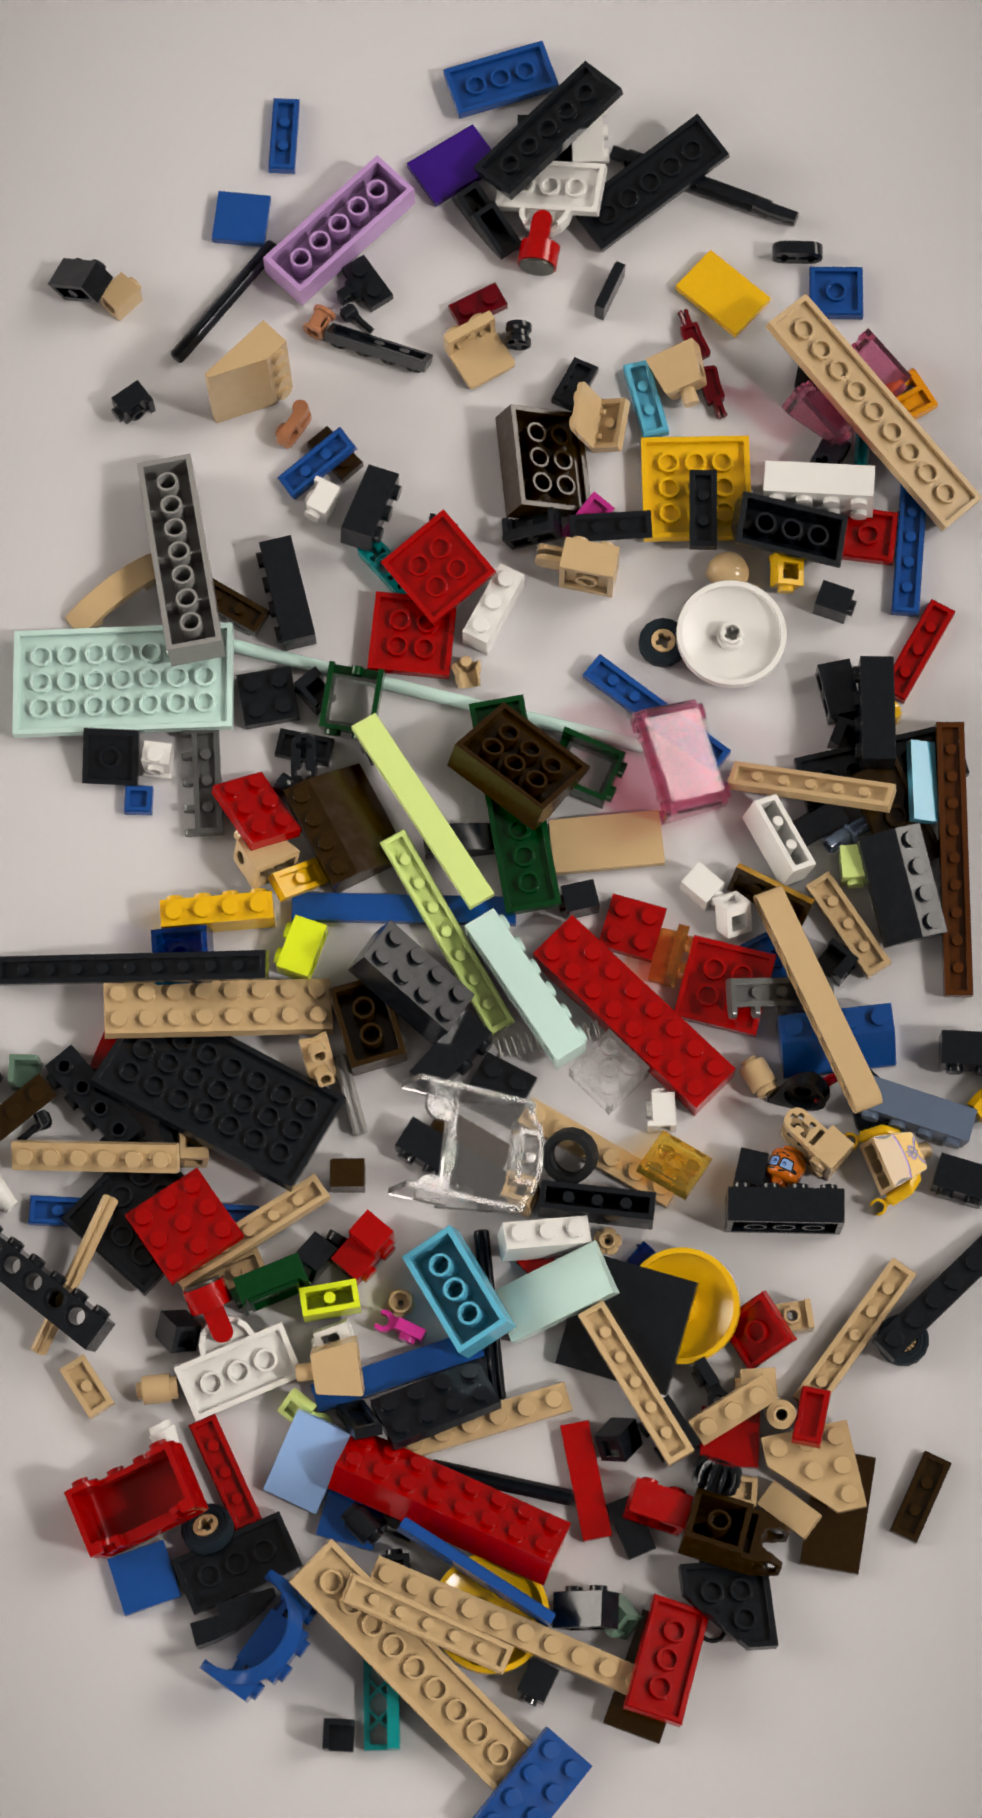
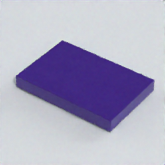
M472 124L409 161L407 168L435 207H437L475 181L478 182L483 179L475 172L474 166L492 149Z

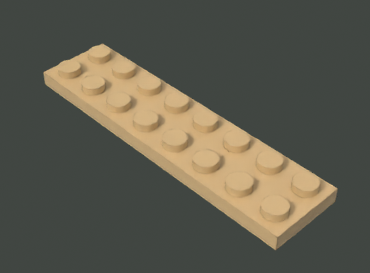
M330 979L103 983L105 1039L320 1034L322 1032L332 1034L333 1018L332 1002L329 995V988H331Z

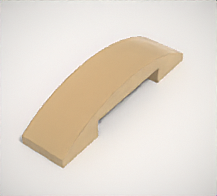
M151 553L131 562L100 583L67 614L65 620L73 629L98 628L104 623V617L143 588L148 590L154 586L156 579Z

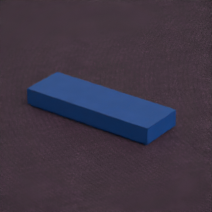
M273 98L269 173L295 174L300 99Z
M338 427L277 478L291 497L296 500L314 485L316 475L323 478L354 453L357 447L345 431Z

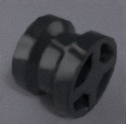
M519 319L508 321L506 323L508 336L505 338V346L511 350L518 351L529 349L531 347L529 334L532 332V324Z

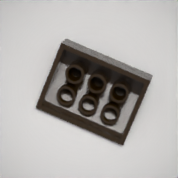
M510 404L495 417L506 517L523 518L547 512L549 507L558 508L561 517L575 515L590 497L585 444L571 431L569 426V419L573 412Z
M505 702L455 743L447 764L452 770L533 831L552 815L590 769L588 764Z
M360 763L308 778L283 790L285 801L296 822L301 827V832L322 868L333 893H340L393 867L380 846V842L396 834V831Z

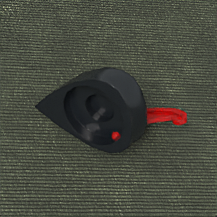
M814 1071L800 1072L788 1078L769 1096L767 1102L787 1108L798 1107L806 1111H818L826 1106V1102L830 1098L829 1086L835 1084L838 1080L834 1073L822 1078Z

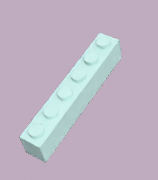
M493 908L465 925L466 936L552 1063L559 1069L586 1052L585 1041L588 1039L580 1026L575 1027L571 1022L570 1018H572V1015L564 1003L560 1005L554 997L557 994L549 981L544 982L540 977L541 970L533 958L530 960L524 953L526 948L518 936L515 938L509 931L511 928L505 916L503 914L498 915Z

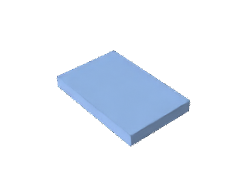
M299 1408L263 1490L317 1514L328 1490L334 1466L348 1443L351 1434L348 1430Z

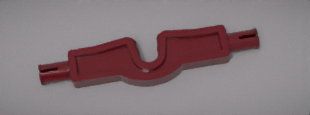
M684 309V313L680 310L677 314L682 324L680 327L682 340L694 339L700 346L702 360L709 358L710 348L701 333L698 323H692L688 309ZM715 365L704 366L707 385L701 388L706 404L707 406H713L717 419H721V415L722 418H725L728 415L723 405L725 394L720 383L717 367Z

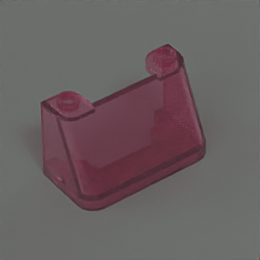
M869 328L859 335L856 343H853L851 346L897 398L908 388L905 383L911 378V375ZM812 380L799 385L781 406L789 416L832 445L836 442L842 445L852 436L850 431L853 429V426L843 418Z
M695 699L633 712L630 718L633 733H640L637 739L642 746L657 793V802L661 801L659 802L661 808L659 813L663 825L725 807L728 804L727 798L731 797L727 781H722L703 719H706L703 704H697Z

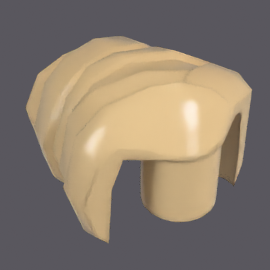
M463 656L456 663L452 664L451 668L455 674V682L458 685V689L480 686L481 663L479 660L472 661L469 656Z

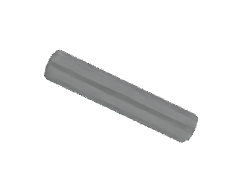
M340 1054L333 1057L342 1095L346 1097L344 1104L354 1136H361L368 1132L348 1057L346 1054Z

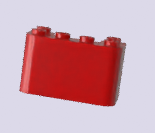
M165 1439L158 1440L149 1445L150 1450L135 1457L132 1460L134 1464L126 1468L123 1465L109 1470L107 1472L108 1476L101 1480H98V1478L89 1480L88 1477H84L71 1483L72 1488L65 1491L64 1494L90 1558H110L209 1510L182 1443H176L174 1440L167 1442Z

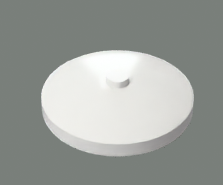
M734 580L715 582L694 593L684 605L676 628L678 650L687 667L705 682L724 688L746 687L767 677L779 663L787 640L784 616L772 597L752 584Z

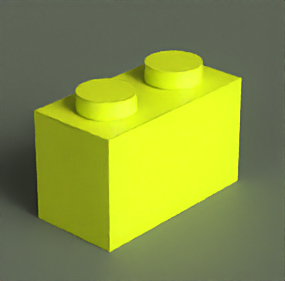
M295 914L293 922H288L285 927L283 937L286 940L283 948L278 947L274 956L273 963L276 964L277 973L293 979H311L328 936L327 925Z
M356 1278L298 1288L305 1323L362 1313Z

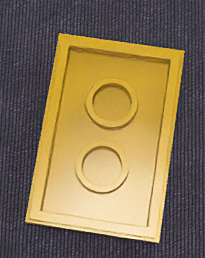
M712 250L675 287L677 292L734 338L771 301L767 294Z

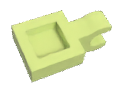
M295 1387L277 1410L291 1423L299 1408L330 1423L332 1422V1419L327 1414L315 1412L314 1410L317 1405Z

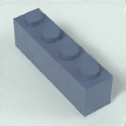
M873 1076L881 1092L883 1103L859 1112L858 1114H861L862 1119L870 1122H877L879 1120L889 1123L888 1126L897 1128L900 1131L906 1129L916 1132L915 1135L921 1139L931 1140L934 1138L943 1141L942 1144L953 1149L962 1148L969 1142L977 1109Z

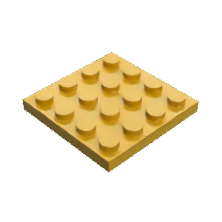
M749 436L641 437L643 511L651 510L653 537L643 538L644 542L689 541L690 470H717V541L733 540L731 525L735 502L743 491L751 493Z

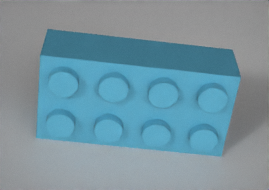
M451 1225L402 1256L459 1354L470 1358L516 1327L461 1233Z

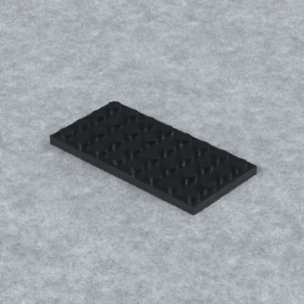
M232 1036L117 1039L90 1082V1085L290 1192L296 1185L346 1099L345 1096L326 1086L319 1087L313 1079Z

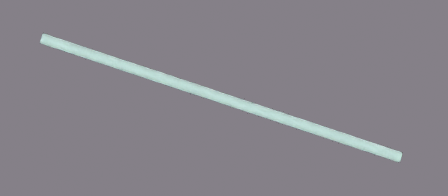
M234 639V653L306 671L316 666L322 675L327 676L329 662ZM385 676L383 690L469 711V704L486 701ZM343 679V680H347V681H351V682H355V683H359V684H363V685H367V686H371V687H376V684H374V683H367V682H361V681ZM526 711L528 720L538 728L562 733L564 727H568L607 745L652 755L655 742Z

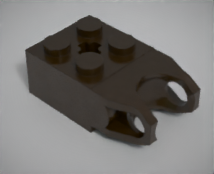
M697 1487L686 1526L683 1530L678 1553L748 1576H778L783 1562L767 1551L762 1543L787 1542L791 1529L768 1512L753 1508L754 1504L708 1492ZM771 1529L779 1530L782 1534H776ZM769 1563L774 1567H766L763 1564Z

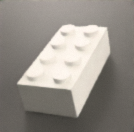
M765 460L763 496L842 515H849V517L855 520L873 518L875 466Z

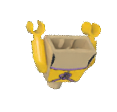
M883 1124L862 1130L859 1135H855L852 1132L844 1134L847 1138L855 1140L851 1152L855 1151L858 1148V1144L863 1142L860 1145V1149L881 1196L886 1194V1198H876L870 1203L869 1207L875 1202H880L883 1205V1211L875 1216L883 1215L887 1210V1206H895L914 1193L921 1182L920 1173L927 1169L924 1159L932 1156V1149L928 1142L917 1144L913 1133H902L897 1128Z

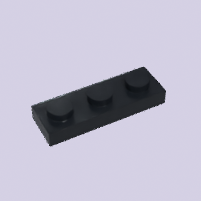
M690 470L689 550H717V470Z
M651 510L569 515L570 537L582 536L591 542L653 538Z

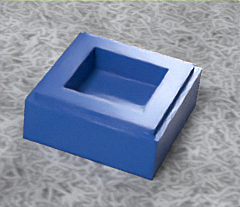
M125 786L124 814L153 815V786Z

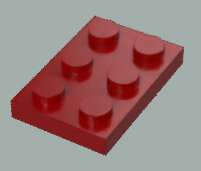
M262 771L213 785L212 795L251 851L300 836L301 827Z

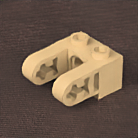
M792 1108L785 1115L781 1128L782 1140L788 1146L794 1147L804 1154L803 1159L809 1165L807 1169L816 1178L820 1179L823 1177L828 1181L850 1157L854 1143L834 1125L827 1130L802 1108Z

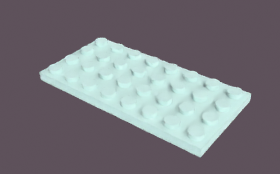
M220 623L225 657L171 666L163 625L14 631L13 737L81 736L85 727L140 730V733L181 732L185 730H234L233 623Z

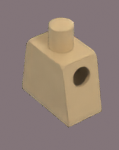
M694 339L685 340L646 359L647 364L668 397L672 400L681 398L685 408H691L700 403L696 390L705 387L707 381L700 346Z
M238 831L234 832V838L237 841L233 858L253 889L270 883L268 877L272 873L298 864L300 851L287 840L251 851Z
M357 1335L314 1347L310 1353L311 1363L295 1365L297 1382L314 1380L315 1392L318 1395L363 1396L365 1386Z

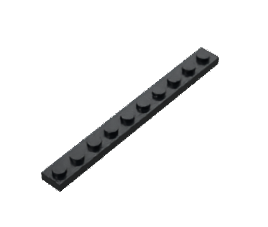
M269 951L0 956V986L269 980Z

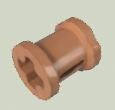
M316 304L309 322L304 323L302 327L303 331L317 340H323L324 331L329 323L335 320L336 315L329 308Z

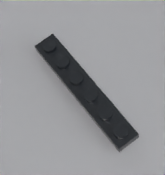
M982 1235L873 1339L872 1342L892 1363L982 1277Z

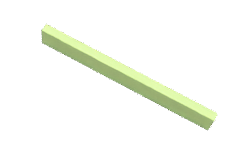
M374 713L352 726L353 733L468 908L471 910L494 897L493 890L377 714Z
M403 829L380 842V846L456 978L475 994L470 1002L483 1025L494 1035L515 1023L405 830Z

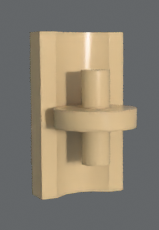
M322 1032L315 1037L298 1040L308 1077L316 1081L319 1087L333 1084L338 1077L327 1033Z

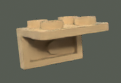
M490 310L483 314H475L467 323L461 326H453L443 335L444 350L470 389L480 387L513 369L515 366V360L495 331V318Z
M579 382L577 391L574 393L573 413L569 419L570 429L592 453L620 452L623 447L630 402L626 398L601 399L586 382Z

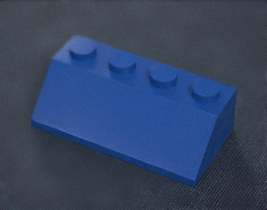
M891 1003L841 1008L869 1068L896 1066L895 1026ZM806 1013L779 1015L776 1029L783 1078H790L797 1073L814 1071L818 1075L834 1073Z

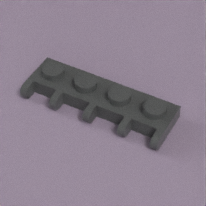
M219 730L181 731V737L191 738L192 752L182 753L181 759L182 761H192L193 778L183 779L182 783L183 787H193L194 805H185L183 808L184 813L195 814V828L184 830L185 837L224 835L223 809L212 795L213 785L222 783Z
M789 977L726 979L729 1019L737 1018V1008L751 1007L752 1018H760L761 1007H776L777 1016L786 1015V1007H802ZM826 977L834 993L833 977Z

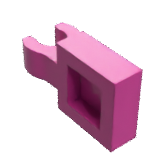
M381 1310V1315L387 1317L389 1322L385 1326L375 1323L374 1328L380 1333L395 1331V1333L399 1334L398 1339L409 1345H414L415 1342L422 1345L427 1335L426 1329L401 1317H395L388 1310Z

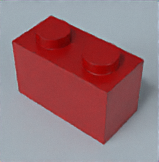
M638 1477L631 1485L622 1518L678 1537L685 1529L693 1496L686 1494V1491L680 1487L671 1486L668 1488L659 1485L658 1481L653 1478Z

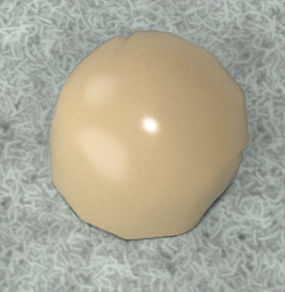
M725 551L717 554L708 563L706 578L709 579L711 584L727 580L747 583L749 577L747 563L735 552Z

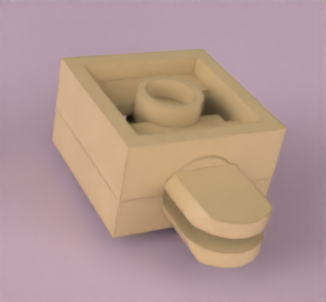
M582 536L566 537L564 548L548 544H540L538 546L535 564L539 567L559 570V587L612 598L619 569L620 547L607 541H601L600 543L591 542Z

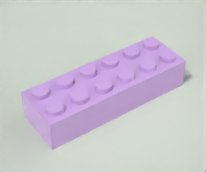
M377 155L263 257L265 272L303 306L342 270V267L354 260L415 204V189Z

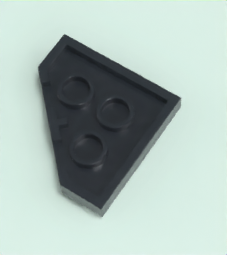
M707 1562L680 1564L678 1566L681 1596L747 1651L777 1649L779 1645L769 1576H748Z

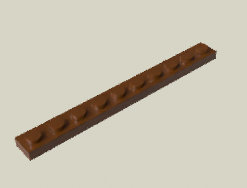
M936 722L940 898L948 931L942 934L944 997H972L973 969L964 722Z

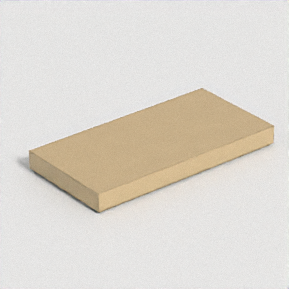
M659 810L548 820L556 876L665 866Z

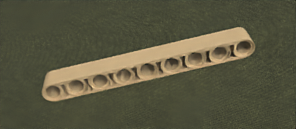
M778 886L754 895L757 912L850 1108L856 1114L882 1104L883 1099L879 1087L784 889Z

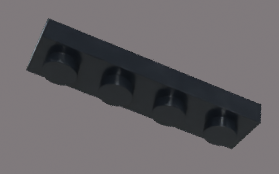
M332 323L325 331L323 340L331 343L335 348H348L356 351L360 356L379 358L385 364L405 366L407 370L414 373H424L431 365L433 354L336 323Z

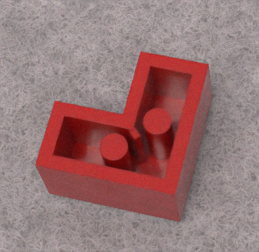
M368 1209L349 1229L350 1237L331 1257L332 1264L349 1279L356 1278L357 1285L362 1281L367 1283L376 1273L377 1269L375 1266L381 1259L386 1261L396 1249L393 1246L396 1243L394 1231Z

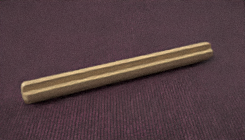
M108 1194L102 1196L66 1272L65 1277L68 1280L65 1284L72 1289L78 1288L118 1204V1200ZM62 1293L58 1294L55 1299L57 1307L63 1303ZM45 1318L31 1350L37 1354L46 1355L59 1328Z

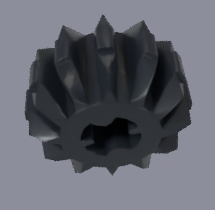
M702 1455L698 1456L696 1463H694L691 1479L694 1485L708 1492L733 1496L740 1486L742 1470L734 1463L717 1457Z

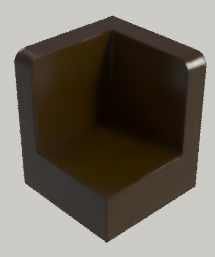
M332 1158L330 1160V1190L332 1193L366 1192L365 1158Z

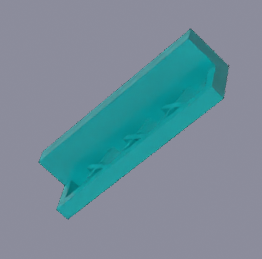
M363 1659L364 1751L400 1750V1696L386 1681L378 1687L370 1679L372 1667ZM370 1684L376 1689L371 1695ZM386 1684H387V1695L382 1691V1688H383ZM378 1693L387 1700V1709L380 1717L370 1709V1701ZM370 1714L376 1719V1721L371 1726ZM386 1715H387V1725L382 1721V1719H383ZM378 1723L387 1730V1744H370V1732Z

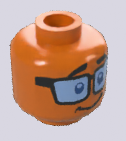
M787 1145L783 1146V1148L775 1149L767 1162L765 1175L770 1179L769 1183H778L779 1187H791V1184L799 1183L807 1167L806 1161L803 1159L804 1154L798 1149Z

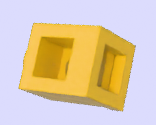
M777 553L769 556L770 587L777 588V592L780 594H792L794 590L804 585V560Z

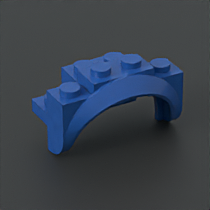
M271 1569L264 1578L282 1594L281 1600L274 1609L271 1608L240 1651L234 1666L231 1669L225 1670L214 1666L205 1659L199 1667L246 1703L251 1698L255 1701L265 1688V1685L262 1684L264 1679L273 1685L278 1680L282 1683L285 1681L293 1669L289 1666L296 1655L301 1658L311 1644L307 1641L310 1635L302 1629V1626L304 1624L309 1626L318 1614L291 1586L287 1579ZM286 1613H288V1620L284 1617Z

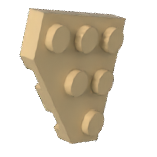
M847 1420L825 1424L821 1448L791 1443L793 1431L761 1437L766 1467L775 1474H779L795 1487L827 1505L828 1508L837 1514L867 1507Z

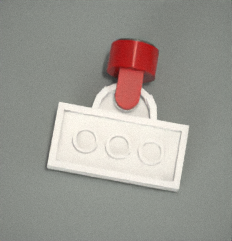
M553 161L512 201L497 190L495 203L499 209L507 212H519V216L529 232V237H525L521 241L517 261L518 266L523 271L537 276H547L554 273L557 269L560 246L551 240V237L563 232L570 224L573 215L599 217L608 169L606 164Z
M220 1275L210 1277L184 1289L183 1295L192 1317L203 1314L207 1323L200 1333L198 1342L200 1356L173 1367L195 1421H199L296 1379L295 1365L299 1363L281 1321L254 1332L250 1325L240 1317L227 1315L223 1305L233 1299L224 1277H220Z

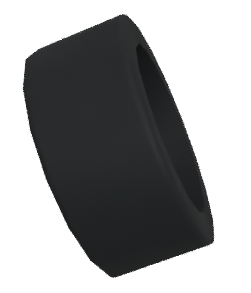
M575 1127L562 1128L555 1132L543 1146L541 1155L543 1167L551 1178L559 1182L577 1184L592 1173L597 1166L599 1158L598 1147L592 1136L584 1130ZM563 1140H571L582 1147L586 1154V1162L582 1169L571 1172L559 1166L554 1155L555 1147Z

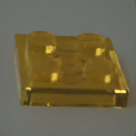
M663 1130L640 1162L636 1172L686 1200L709 1167L712 1158Z

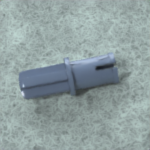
M862 816L850 824H843L841 829L824 837L822 842L825 843L823 846L827 852L833 854L839 850L840 845L854 844L856 838L870 831L864 817Z

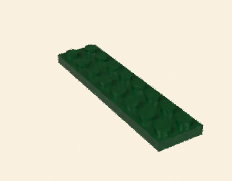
M523 694L469 704L473 728L503 702L528 720ZM485 794L506 916L562 906L546 820L533 831Z

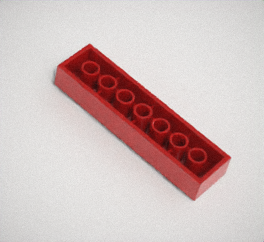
M573 915L533 952V959L538 964L540 970L594 1021L596 1019L598 1025L663 1087L668 1089L669 1092H675V1098L694 1116L734 1077L736 1068Z
M351 1436L334 1466L328 1489L401 1522L407 1517L441 1540L543 1586L571 1525L570 1522L404 1447L394 1451L390 1442L379 1436L354 1440Z

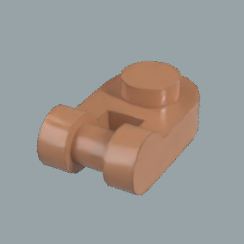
M297 400L293 403V413L286 423L280 424L276 431L277 443L286 449H290L296 443L312 420V415L305 400Z

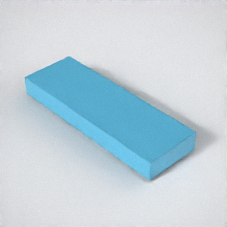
M646 360L623 365L625 379L641 436L662 437L669 435V428L654 375Z
M910 739L906 742L909 822L934 825L939 822L935 742Z

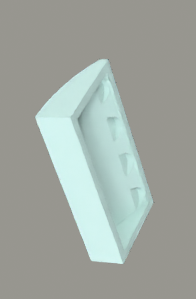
M597 1241L590 1242L495 1290L516 1325L514 1329L508 1332L512 1343H520L587 1310L602 1300L605 1301L620 1294Z

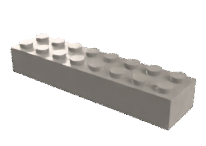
M191 454L137 463L166 647L171 666L225 657L217 600Z

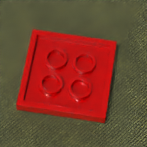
M444 509L381 561L382 565L433 625L438 623L497 573Z
M376 591L367 669L374 671L384 669L387 674L449 679L457 607L433 625L408 594Z
M694 935L674 1011L687 1021L756 1038L761 1016L760 1018H752L751 1007L737 1008V1018L729 1019L726 979L771 978L776 955Z
M195 1168L125 1214L127 1221L172 1286L245 1238L198 1168Z

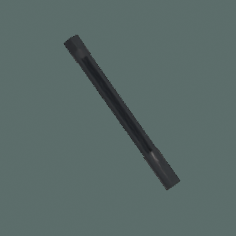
M614 145L609 158L627 167L643 155V153L632 149L626 150ZM704 176L688 188L690 191L765 218L768 216L795 226L799 216V212L772 203L773 200Z

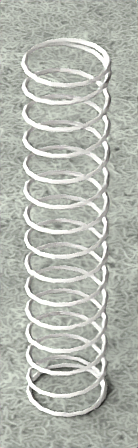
M595 1019L596 1028L593 1021L590 1020V1034L586 1023L583 1022L582 1030L584 1031L585 1024L590 1041H592L591 1022L595 1029L597 1039L600 1040L601 1037L597 1020ZM526 1033L524 1034V1046L520 1036L517 1035V1048L513 1038L510 1036V1051L505 1038L502 1039V1050L499 1044V1040L497 1039L500 1058L504 1059L503 1041H505L510 1057H512L511 1039L513 1041L517 1056H519L518 1037L521 1041L523 1051L526 1055L525 1035L528 1039L531 1051L533 1053V1033H531L532 1047ZM535 1038L539 1051H541V1045L540 1043L538 1044V1041Z

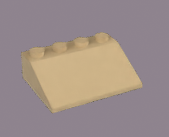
M264 320L204 374L212 416L216 423L273 406L279 400L286 399L293 388L287 341Z

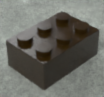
M359 980L329 988L333 1010L353 1076L408 1061L395 1012Z

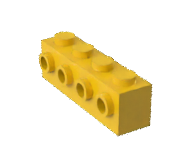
M265 888L252 889L249 893L229 890L222 892V895L213 896L210 893H197L194 897L183 898L181 895H171L166 897L165 900H159L161 928L164 936L276 927L272 891H267Z

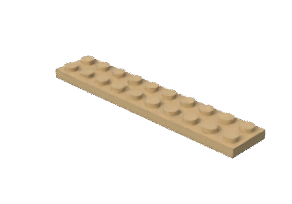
M804 294L768 322L765 326L767 330L942 532L982 499L977 490L807 294Z
M329 1539L288 1582L494 1791L532 1742L438 1646L339 1602L351 1573L369 1581H374L333 1539Z

